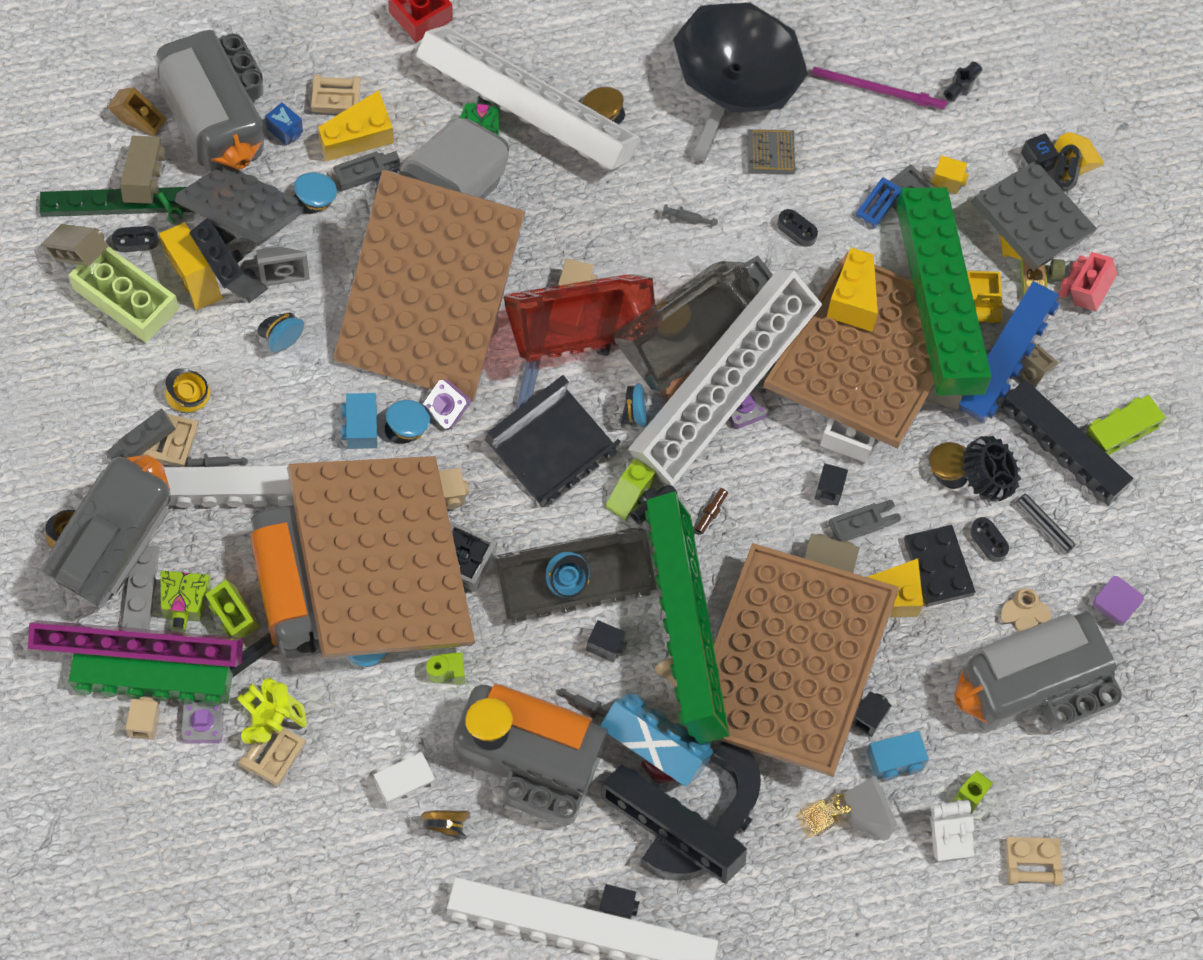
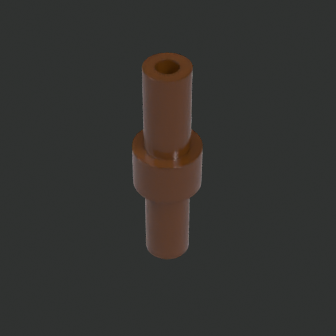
M720 488L712 502H708L703 510L704 515L695 528L697 532L704 534L712 519H716L721 511L720 506L728 495L727 490Z

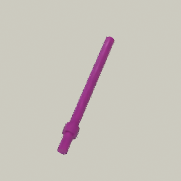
M813 66L811 73L812 76L916 102L918 106L922 107L931 106L945 110L947 101L930 97L928 93L921 92V94L815 66Z

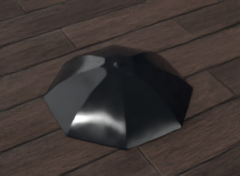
M750 2L700 5L673 38L686 85L731 113L783 109L808 76L795 30Z

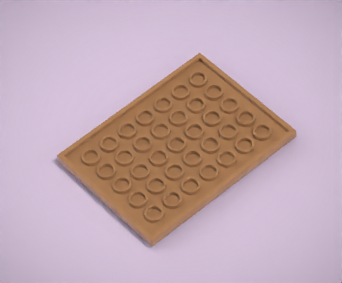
M382 170L333 360L432 390L439 380H449L473 402L478 390L526 211L391 171Z
M846 252L817 298L822 303V306L781 354L764 381L763 387L898 449L935 386L913 283L910 279L874 264L878 315L873 332L827 318L831 297L848 256V252Z
M436 456L292 463L288 465L287 472L322 658L472 646L475 643Z
M752 543L714 643L730 733L729 737L718 740L834 777L898 595L899 587Z

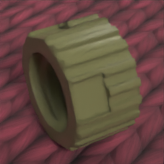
M1051 260L1049 279L1063 281L1065 260Z

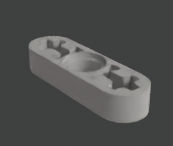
M716 103L694 153V158L703 162L706 161L727 111Z

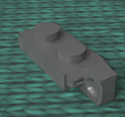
M375 151L333 167V171L341 189L344 190L377 178L382 173V170L400 166V158L397 151L385 155Z
M161 408L124 435L122 439H119L107 453L111 459L141 456L175 431L176 428L167 413Z

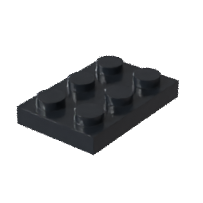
M952 525L904 536L903 540L910 560L918 559L921 590L926 607L975 595L976 591Z

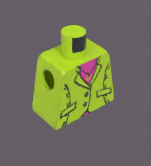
M161 570V610L163 617L172 619L170 628L172 631L184 633L186 632L188 621L201 620L208 600L205 594L212 589L211 577L207 574Z

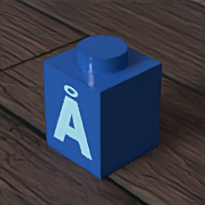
M283 102L265 116L267 130L286 146L291 141L297 140L303 132L302 119Z

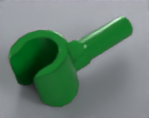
M162 192L157 194L168 211V222L175 225V220L171 217L172 214H177L182 220V211L179 208H173Z

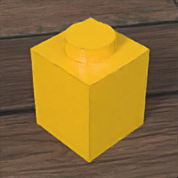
M941 155L932 184L935 187H947L948 192L958 194L960 186L965 187L969 173L965 172L968 163Z

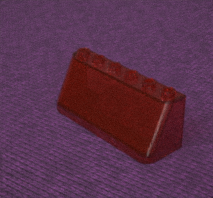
M624 274L503 295L505 309L519 356L525 358L526 362L538 361L540 356L547 355L549 358L560 357L562 352L567 351L571 354L583 353L584 348L589 347L592 350L605 349L606 344L613 343L614 346L627 345L628 340L635 339V342L649 341V337L658 335L653 277Z

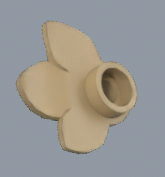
M1029 588L1018 590L1014 599L1007 601L1001 611L1002 623L1015 622L1018 632L1036 626L1038 622L1044 623L1051 620L1049 607L1040 602L1037 593ZM1022 599H1028L1030 604H1024Z

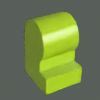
M462 652L435 655L427 661V675L432 682L440 684L447 679L455 678V685L466 684Z
M976 770L960 788L951 802L969 800L971 806L970 814H972L993 785V782Z

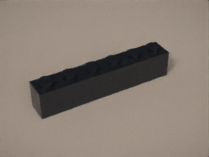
M1026 379L1005 396L1001 405L1005 415L1010 419H1014L1027 435H1031L1036 439L1040 447L1046 452H1050L1063 468H1067L1075 475L1076 480L1080 484L1087 486L1097 500L1109 506L1128 489L1134 478Z
M621 764L602 782V800L725 885L746 865L747 848L740 841L734 840L718 826L712 825L703 819L699 813L685 807L677 798L663 792L656 784L650 783L641 777L637 771Z

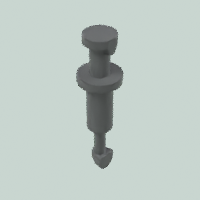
M664 204L662 216L666 214L675 216L677 222L682 219L698 224L704 222L712 226L718 224L716 218L712 220L702 218L701 214L683 210V206H679L677 210L669 208L667 204Z
M204 454L203 459H191V457H188V467L229 466L231 463H242V466L248 464V460L245 457L230 459L228 456L208 457L207 454Z
M564 688L559 689L560 696L563 697L565 695L572 699L574 704L591 712L590 716L593 718L597 714L605 718L609 712L601 708L602 702L600 701L594 703L579 694L573 695Z

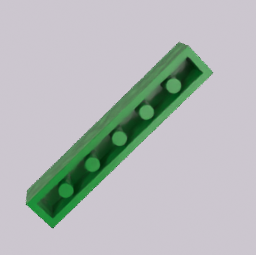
M74 653L68 682L75 692L83 695L97 692L107 697H116L117 694L127 695V697L132 699L152 697L154 700L162 702L168 701V699H177L185 704L200 701L210 706H219L220 703L228 704L233 673L229 666Z

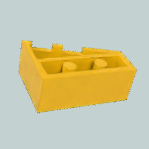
M379 90L318 127L319 142L326 161L394 143L393 126Z
M184 222L159 233V237L176 274H179L183 280V287L186 293H190L193 306L197 311L223 298L213 270L189 234L190 229Z
M851 247L831 297L827 318L873 332L878 315L874 254Z
M918 559L867 576L868 578L899 587L890 618L919 616L923 607Z

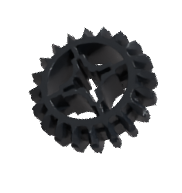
M982 436L971 441L966 449L963 450L964 456L961 458V461L964 463L961 469L965 471L963 478L968 480V487H972L973 493L979 494L981 500L986 499L988 502H1000L1012 496L1019 487L1018 481L1021 480V477L1018 475L1021 469L1017 467L1016 463L1018 460L1013 457L1014 451H1009L1008 444H1003L1001 438L996 439L994 436Z

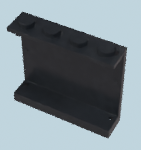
M564 375L560 376L488 431L485 438L489 446L541 507L547 503L553 505L562 497L561 492L566 488L572 490L581 482L580 477L584 474L589 476L600 467L598 463L603 459H606V461L612 459L618 453L617 448L621 442L619 439L612 442L568 391L569 381Z

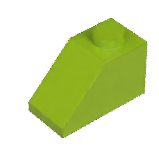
M635 458L620 477L605 507L624 520H627L630 516V511L638 505V499L654 484L656 471Z

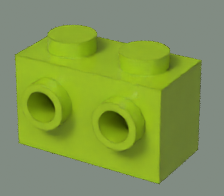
M224 580L205 594L210 602L208 604L210 610L216 617L219 616L224 623L222 628L228 636L242 637L244 639L262 626L235 584L230 581Z

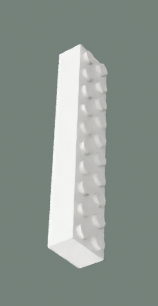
M446 25L425 32L416 57L423 60L422 63L424 65L442 71L441 74L443 76L461 82L462 87L468 90H475L480 93L483 99L494 101L500 105L502 110L509 113L513 112L520 116L519 119L522 122L537 126L541 133L556 137L562 145L575 148L581 156L594 159L600 167L606 170H613L629 162L640 139L639 136Z
M777 270L629 447L628 451L636 459L656 471L655 480L657 483L674 486L822 306V303L795 271Z

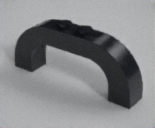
M721 741L713 753L711 761L732 776L736 785V796L716 826L734 840H738L736 836L740 830L745 833L753 821L750 815L754 810L760 793V770L750 750ZM657 837L642 857L640 863L642 868L653 875L673 881L691 880L707 873Z

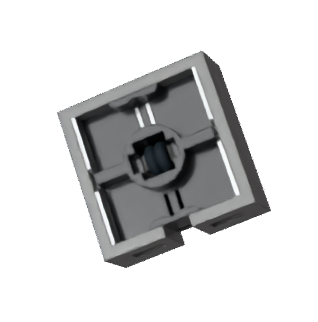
M451 521L450 526L463 587L475 592L497 550V542L479 533L477 536L470 534V529Z

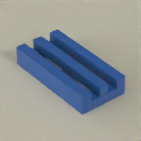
M882 177L856 212V217L864 219V222L870 223L872 227L876 228L898 199L901 187ZM886 185L887 189L878 199V201L870 210V212L866 214L865 211L867 210V208L870 206V204L873 202V200L876 198V196L879 194L882 188ZM894 190V193L891 195V197L880 210V212L877 214V216L875 218H872L874 214L877 212V210L880 208V206L883 204V202L886 200L888 195L891 193V191Z

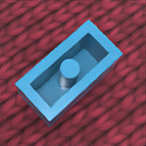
M376 393L346 394V403H341L342 418H346V425H342V440H347L348 449L378 448Z
M919 731L870 743L866 750L873 774L878 780L884 778V781H890L905 772H908L910 775L919 773L924 770L929 761Z

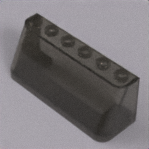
M719 261L704 269L614 333L613 339L650 389L663 391L671 385L670 383L673 380L688 374L691 367L698 365L758 294V291L743 262Z
M640 527L492 556L505 618L507 620L511 619L512 623L527 620L526 616L536 614L537 618L552 615L551 611L561 609L562 613L577 610L576 606L586 604L587 608L599 606L602 600L611 599L612 603L626 600L627 595L635 594L636 598L651 595V590L657 589L646 529ZM562 552H573L583 557L590 571L589 584L586 585L579 595L572 598H561L555 595L548 588L546 582L548 563L555 555Z

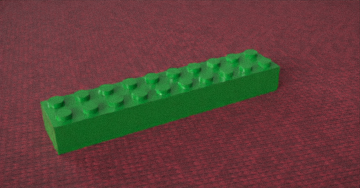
M901 188L896 210L937 396L985 395L992 376L948 188Z
M674 491L648 499V510L645 511V516L652 530L649 532L650 542L655 548L652 558L659 572L656 575V582L659 589L662 590V596L659 597L663 612L666 614V618L663 619V625L670 638V641H667V649L670 656H673L674 664L670 665L673 678L677 681V687H674L677 701L681 705L678 716L681 725L686 726L691 737L694 736L701 745L729 737L730 733L692 518Z

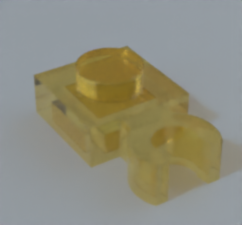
M834 794L830 798L829 803L827 800L822 799L802 813L814 836H820L839 823L836 817L837 814H846L851 810L850 805H844L841 808L838 805L839 800L845 797L844 794Z

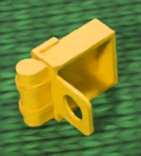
M967 271L975 308L977 309L978 321L990 324L1001 323L1004 304H1002L1000 272Z

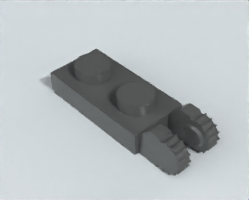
M888 500L878 504L873 503L829 519L828 523L837 541H849L894 525L901 521V516L895 513L882 518L881 513L889 511L895 506L893 500Z

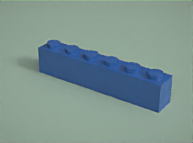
M1032 281L987 356L992 378L985 395H964L959 403V410L984 424L988 418L992 419L999 408L996 405L1000 397L1005 398L1011 388L1009 382L1012 377H1018L1024 366L1021 362L1025 356L1030 357L1036 346L1033 343L1036 337H1042L1047 329L1048 324L1045 322L1050 315L1054 316L1059 309L1058 293Z

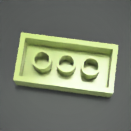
M110 247L90 266L78 265L69 274L73 290L145 343L179 310L176 295Z

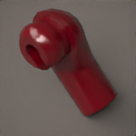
M646 759L641 763V766L655 782L671 783L676 781Z

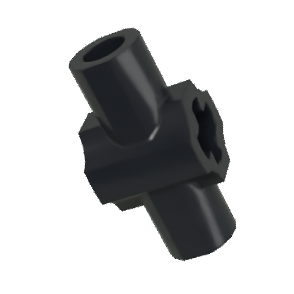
M972 61L966 68L959 67L954 73L952 83L944 90L945 98L950 102H954L960 95L967 96L971 92L974 80L982 73L981 65Z
M664 485L658 491L654 487L646 490L638 499L637 503L639 505L630 511L632 519L637 524L643 523L647 520L645 516V511L648 510L647 500L674 491L677 493L676 489L673 486Z

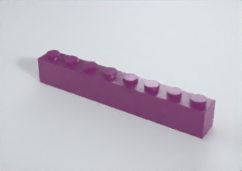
M37 620L29 623L28 649L236 667L242 663L243 638Z

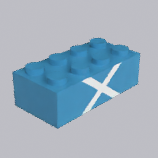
M629 693L615 701L600 725L608 729L609 735L685 787L700 777L715 752L710 748L711 745L709 743L700 745L695 737L689 735L688 730L679 723L674 724L668 720L667 715L657 708L652 709L637 694L631 695Z

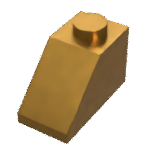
M135 87L118 90L107 106L124 124L151 136L157 134L167 119Z

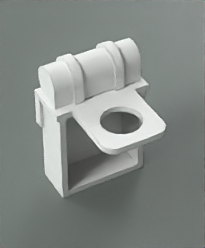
M956 800L950 803L940 802L939 804L931 805L932 816H930L933 850L937 861L973 857L972 832H974L973 816L970 814L971 806L969 800Z

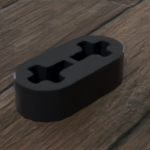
M1072 144L1066 145L1061 149L1054 176L1055 182L1063 190H1070L1076 186L1083 159L1082 152ZM1073 151L1076 157L1071 158L1069 165V160L1066 157V155H1070ZM1068 170V175L1071 177V180H1067L1064 184L1061 178L1066 177Z
M785 209L780 212L777 226L783 233L801 246L809 247L815 244L818 230L814 224L792 209ZM784 220H793L792 222H788L787 224L784 222ZM808 232L811 233V236H806V237H803V236H802L803 233H804V234H807Z
M151 226L123 227L113 232L112 241L114 248L119 252L149 251L157 247L159 237L157 230ZM146 235H150V241H145ZM121 237H126L125 243L120 242Z
M986 517L977 518L970 529L972 538L989 560L993 562L1003 561L1009 551L1008 542L990 519ZM979 526L987 528L986 534L983 531L980 533L977 531ZM994 546L1002 548L1000 553L998 551L993 552L992 549Z

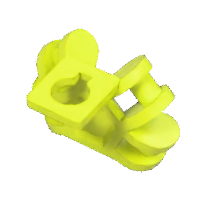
M266 678L262 682L261 689L254 683H251L248 686L249 690L244 695L240 694L237 697L239 702L251 713L252 726L244 728L241 732V738L245 744H254L256 741L258 743L268 742L273 730L281 733L283 727L280 724L284 718H290L302 728L307 726L304 706L288 694V687L285 684L276 682L274 679ZM256 697L262 702L257 708L251 703ZM292 706L296 707L300 717L297 716L295 710L292 709Z

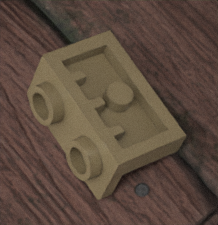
M1033 342L1036 346L1030 357L1025 356L1021 362L1024 366L1018 377L1023 381L1026 379L1036 388L1040 381L1056 368L1059 362Z

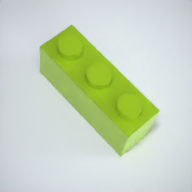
M1150 395L1141 399L1136 397L1127 404V407L1123 409L1116 408L1108 414L1107 418L1103 420L1098 418L1088 425L1089 429L1086 435L1110 456L1159 429L1166 417Z

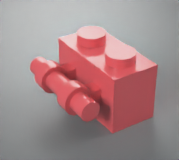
M1091 252L1088 259L1080 255L1077 261L1072 263L1068 277L1064 278L1061 282V289L1058 292L1059 296L1067 298L1069 292H1071L1076 306L1097 312L1118 275L1114 259Z

